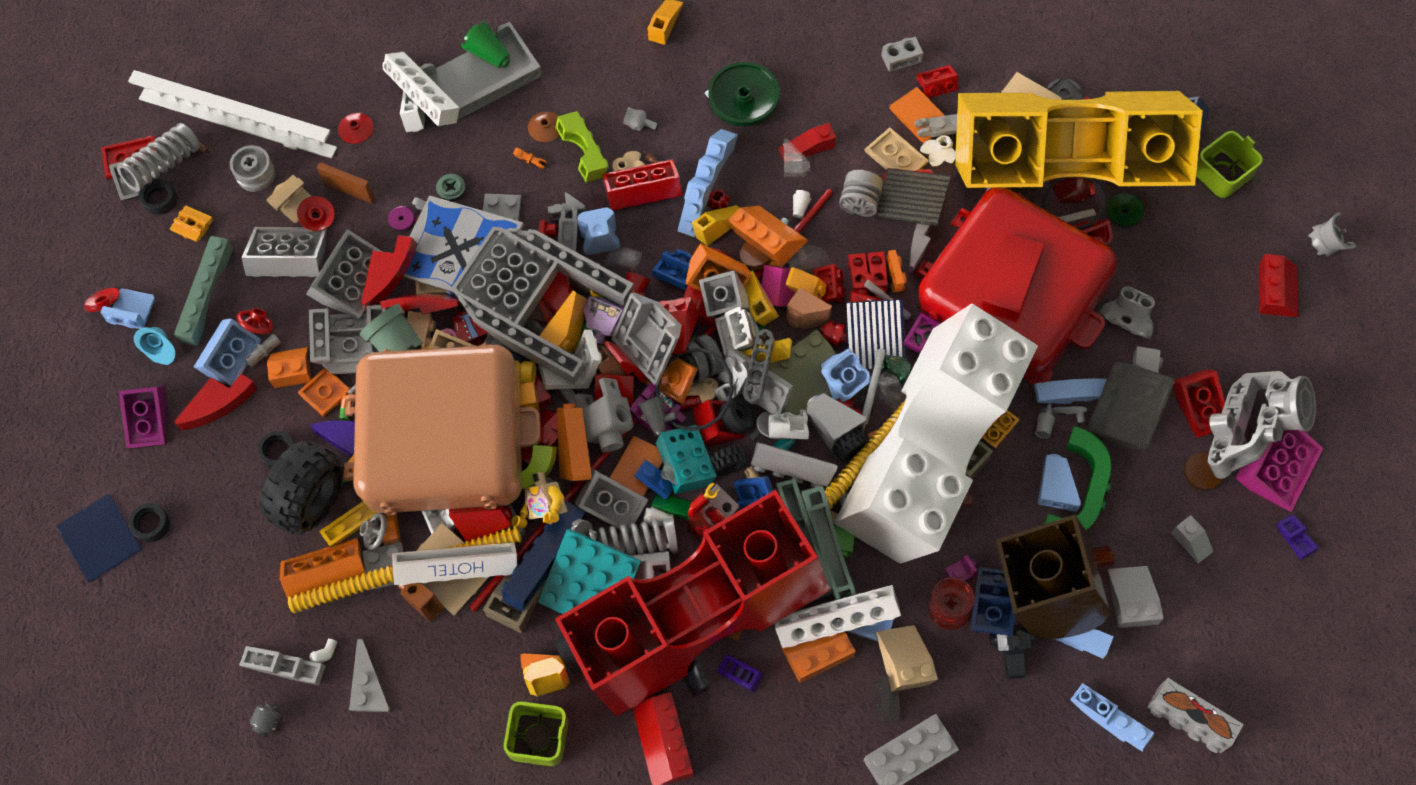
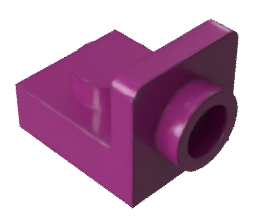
M965 555L962 560L945 568L944 571L954 587L975 577L978 567L973 558L970 559L968 555Z

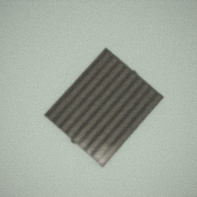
M887 168L874 218L938 226L942 209L946 202L945 198L951 175Z

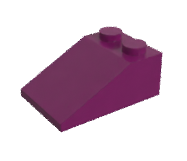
M165 385L119 391L126 447L136 448L166 444L167 399Z

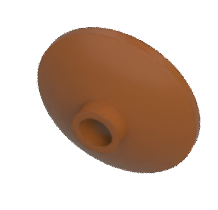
M548 111L534 115L528 123L530 136L539 142H551L560 136L556 129L558 115Z

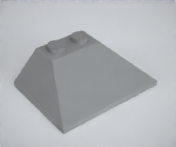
M632 292L611 340L654 385H658L679 339L682 325L659 302Z

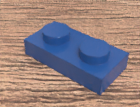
M648 460L642 462L634 477L664 499L673 490L672 482L661 477L662 471Z

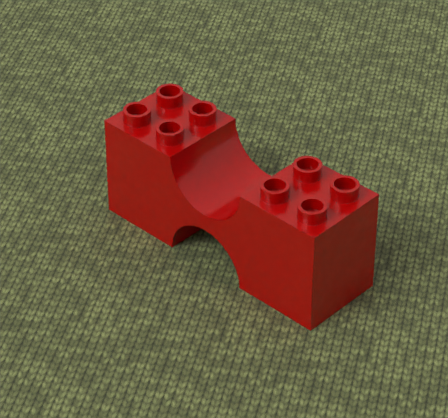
M774 490L704 531L703 540L699 548L687 560L672 570L648 579H633L627 576L555 618L592 691L617 717L687 676L691 662L716 641L742 630L755 629L761 632L831 590L818 556L778 492Z

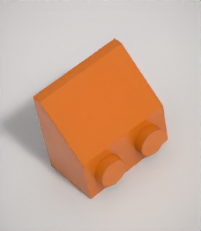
M308 347L270 354L267 362L268 378L274 388L308 383L312 379Z

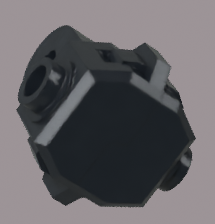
M1014 625L1013 636L990 633V645L1003 653L1007 679L1025 678L1024 653L1031 648V642L1035 641V636L1030 634L1023 625Z

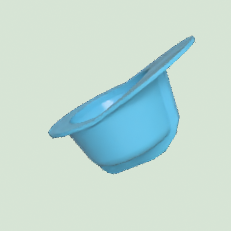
M144 327L136 331L134 335L136 347L152 361L169 365L174 361L176 351L162 329Z

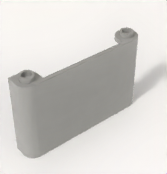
M510 22L500 25L496 31L497 38L510 54V63L505 68L499 69L469 52L437 68L431 63H426L419 67L459 107L457 120L541 76L540 65Z

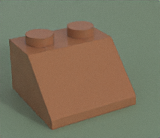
M799 288L787 304L786 320L790 326L794 328L799 327L800 329L822 326V324L826 325L831 318L832 306Z

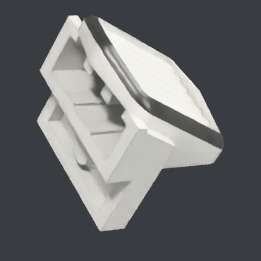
M737 307L715 319L724 355H726L727 349L731 346L739 351L748 347H754L759 330L752 314L746 309Z

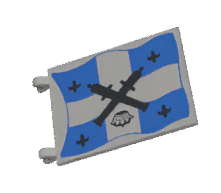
M430 195L427 201L414 198L412 204L416 205L415 207L422 210L409 236L416 241L417 247L404 278L454 293L452 286L492 227L522 230L524 223Z

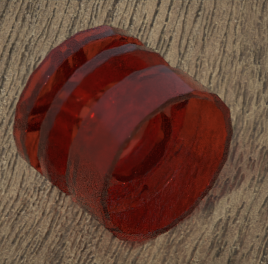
M954 577L944 578L937 582L932 590L928 608L930 618L943 629L954 630L964 626L970 618L975 596L973 589L967 582Z

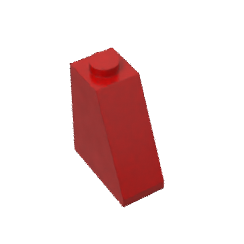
M497 506L495 509H485V507L450 509L448 516L464 539L471 542V539L478 540V537L484 538V535L490 536V533L495 534L497 531L499 532L511 526L513 514L508 506Z

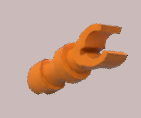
M515 148L513 152L515 157L526 160L528 164L533 163L542 169L545 166L541 163L547 165L544 159L534 157V154H528L519 148Z

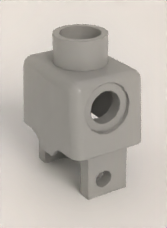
M601 378L599 383L603 397L595 402L592 395L577 394L574 397L577 407H582L587 443L599 444L602 452H612L624 446L621 435L633 428V420L628 399L621 397L617 380Z

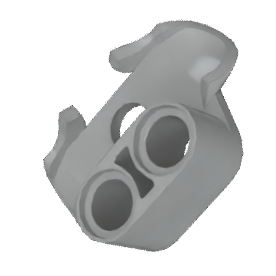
M1124 287L1121 289L1118 297L1114 301L1103 304L1097 314L1101 315L1109 323L1116 324L1132 334L1150 339L1154 329L1150 313L1155 305V300L1151 296L1132 287ZM1127 317L1131 320V323H1124L1121 318Z

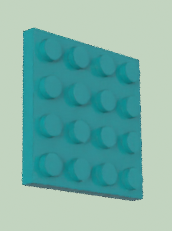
M568 528L538 603L564 614L627 576L635 579L642 561Z

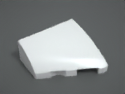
M800 410L799 415H794L790 412L769 415V437L808 439L809 430L806 410Z

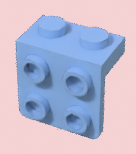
M120 289V297L113 304V307H102L100 313L108 323L140 329L145 327L155 297L152 294Z

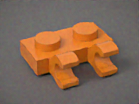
M896 250L888 251L886 272L887 276L892 277L891 291L892 293L906 290L905 284L907 280L905 272L902 273L901 257L897 256Z

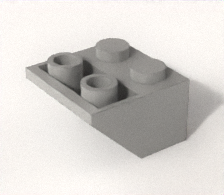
M669 551L630 555L642 561L635 579H648L671 570Z

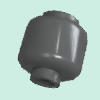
M266 703L265 706H257L250 719V724L253 726L252 730L266 736L268 733H273L281 719V714L277 711L278 707L271 703Z

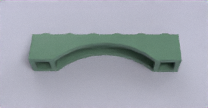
M214 236L209 238L174 332V336L181 344L198 347L205 329L206 313L213 288L220 274L228 266L234 249L228 239Z
M820 485L801 491L833 588L834 600L856 595L838 542L823 486Z

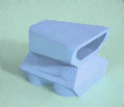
M606 207L581 212L578 216L580 236L585 238L583 245L585 255L620 248L619 239L614 233L617 229L615 214L612 209Z
M850 348L840 354H834L821 364V372L826 379L831 396L835 400L840 398L844 402L850 399L871 381L868 370L862 367L858 356Z

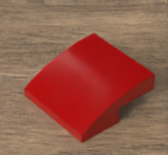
M609 341L604 342L607 350L613 355L627 375L632 372L641 383L647 379L644 373L616 344Z

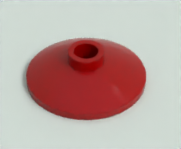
M349 114L339 123V136L347 143H362L371 136L374 127L373 122L365 114Z
M308 197L298 206V220L304 228L310 231L325 230L334 220V208L323 197ZM316 213L319 217L313 218L312 215Z
M107 288L93 294L84 303V309L88 312L101 311L103 306L111 308L112 304L120 297L119 290Z

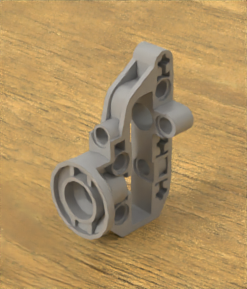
M1281 371L1246 373L1231 386L1222 414H1212L1210 416V428L1214 439L1209 451L1208 463L1215 477L1220 479L1226 478L1232 471L1258 460L1270 442L1281 441L1284 430L1308 432L1312 429L1316 416V400L1312 383L1308 377L1298 376L1290 379ZM1260 389H1267L1265 396L1269 406L1262 404L1257 419L1258 426L1256 432L1253 434L1251 441L1247 443L1244 434L1257 392Z

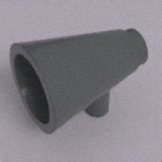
M663 396L638 403L655 436L666 432V422L677 419L675 412L665 414Z

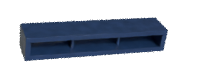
M565 501L567 512L559 514V521L556 523L553 522L551 525L546 523L543 534L536 537L531 551L528 550L525 553L521 565H517L513 570L512 578L503 584L501 588L502 601L521 611L526 609L548 577L566 530L572 528L573 525L571 524L575 520H586L585 510Z

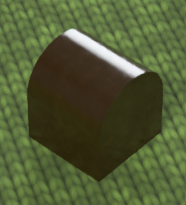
M1076 514L996 540L1013 613L1030 634L1046 639L1067 638L1091 631L1107 620L1110 610L1091 540Z

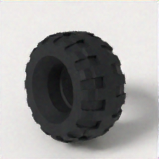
M301 441L293 444L286 452L282 453L276 464L271 468L263 484L264 487L260 495L262 514L267 517L268 522L290 534L310 532L326 517L337 499L344 475L343 462L335 452L318 443Z

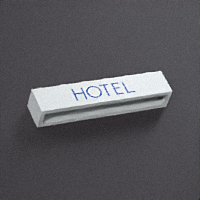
M513 542L392 553L394 585L476 577L487 578L497 575L508 576L513 573L517 566L515 544Z

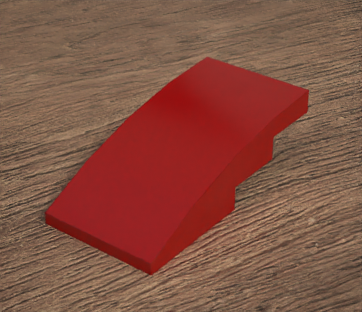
M1007 233L981 301L1019 313L1037 268L1044 244Z
M432 293L408 294L380 301L382 309L399 303L404 311L420 308L422 315L462 304L457 296Z

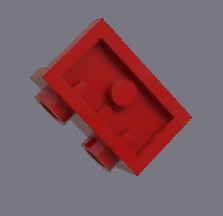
M950 65L917 74V81L923 87L924 94L928 99L959 89L958 74Z
M835 264L814 269V276L820 278L826 284V292L821 300L826 303L837 301L840 305L844 304L843 271Z

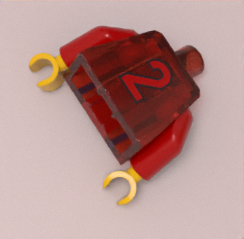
M714 483L709 484L706 493L701 494L690 504L689 517L686 520L688 532L694 533L701 542L704 531L726 519L713 501L708 500V498H715L720 490L718 489L716 492L710 490Z

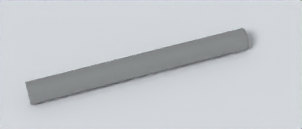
M878 349L862 413V416L867 419L866 424L869 421L886 352L883 349Z

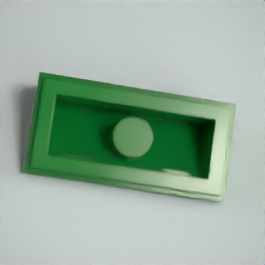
M656 494L651 507L672 514L673 517L689 521L688 511L692 502L670 495L664 499Z

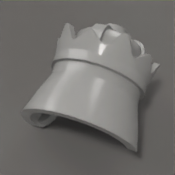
M1340 212L1336 213L1327 222L1312 227L1314 231L1308 236L1312 238V246L1318 251L1317 255L1326 254V257L1339 250L1356 247L1353 242L1344 243L1342 234L1347 232L1346 229L1340 230L1334 224L1340 219Z

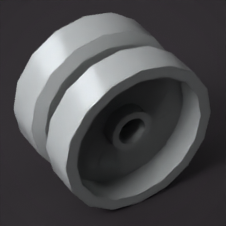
M254 145L244 146L232 155L230 169L239 186L244 190L251 192L261 191L269 187L273 182L275 167L267 152L261 147Z

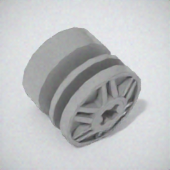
M853 170L848 172L844 182V190L839 201L840 207L850 214L856 213V215L864 217L874 215L877 212L883 180L870 171Z

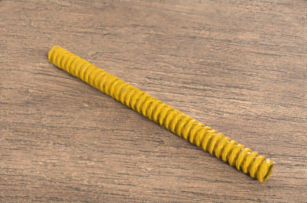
M905 401L887 419L883 427H880L879 431H876L875 435L868 440L869 443H866L864 448L860 449V452L853 457L849 465L845 466V469L838 474L834 482H831L830 486L826 488L825 494L830 509L848 491V487H851L852 483L855 482L867 457L887 437L896 423Z
M514 526L513 529L508 528L507 531L504 529L500 533L497 531L494 535L490 533V536L478 537V540L471 539V542L465 541V544L462 542L458 546L455 544L452 548L513 542L515 544V542L521 543L522 538L518 527ZM387 565L386 568L381 567L380 570L375 569L374 572L368 571V574L362 573V576L356 575V578L344 579L343 582L339 580L336 584L335 582L331 583L330 586L326 584L325 587L320 586L319 589L313 588V591L307 590V593L301 592V595L289 596V608L293 613H296L297 610L301 612L304 608L306 610L309 609L310 606L314 608L316 604L320 606L321 603L326 604L327 601L333 602V599L339 600L340 597L345 598L346 595L351 596L352 593L358 594V591L362 593L364 589L368 591L371 587L373 589L376 588L377 585L381 587L382 584L387 585L388 582L394 583L393 565L391 567Z

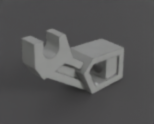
M747 361L740 364L742 370L738 364L732 367L734 378L732 398L740 395L745 385L749 369ZM729 382L714 389L719 401L724 402L728 400L730 393Z

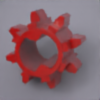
M715 189L709 195L707 206H711L712 211L726 208L730 201L729 195H726L724 190Z

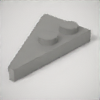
M357 639L349 710L390 712L363 639Z

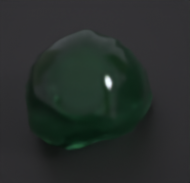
M885 355L881 369V379L888 384L904 386L913 367L905 357Z

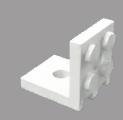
M584 330L575 354H572L584 361V371L575 385L538 365L545 390L589 388L598 365L602 361L601 353L597 349V339L593 336L592 330Z

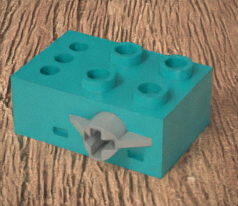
M679 428L662 432L659 435L656 446L664 464L661 477L672 482L675 495L705 488L713 483L717 476L699 430L689 431Z

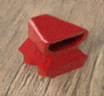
M562 273L556 275L538 303L547 324H549L573 291L569 277Z

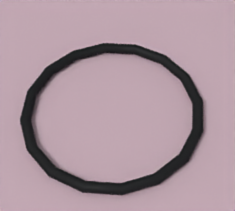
M1073 177L1057 178L1052 184L1048 186L1045 194L1043 195V209L1047 211L1046 198L1051 188H1053L1058 182ZM1082 177L1091 180L1099 187L1103 195L1102 208L1099 214L1089 223L1074 226L1079 230L1093 225L1101 218L1106 208L1107 195L1103 186L1095 178Z

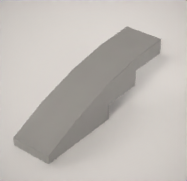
M925 205L924 208L933 209V206ZM922 210L921 213L931 214L932 212ZM919 216V218H922V219H928V218H929V217H926V216ZM917 222L909 256V274L911 275L929 247L931 238L927 237V234L931 229L932 223Z
M246 646L239 666L314 685L320 684L326 667L322 663L306 661L302 658L283 655L280 652Z

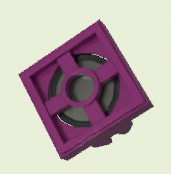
M921 313L905 338L903 345L920 354L933 328L941 323Z

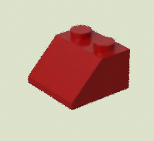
M708 399L695 407L693 413L697 426L706 425L717 418L720 407L725 402ZM721 419L708 428L699 430L704 445L714 446L744 438L743 433L734 434L723 425Z

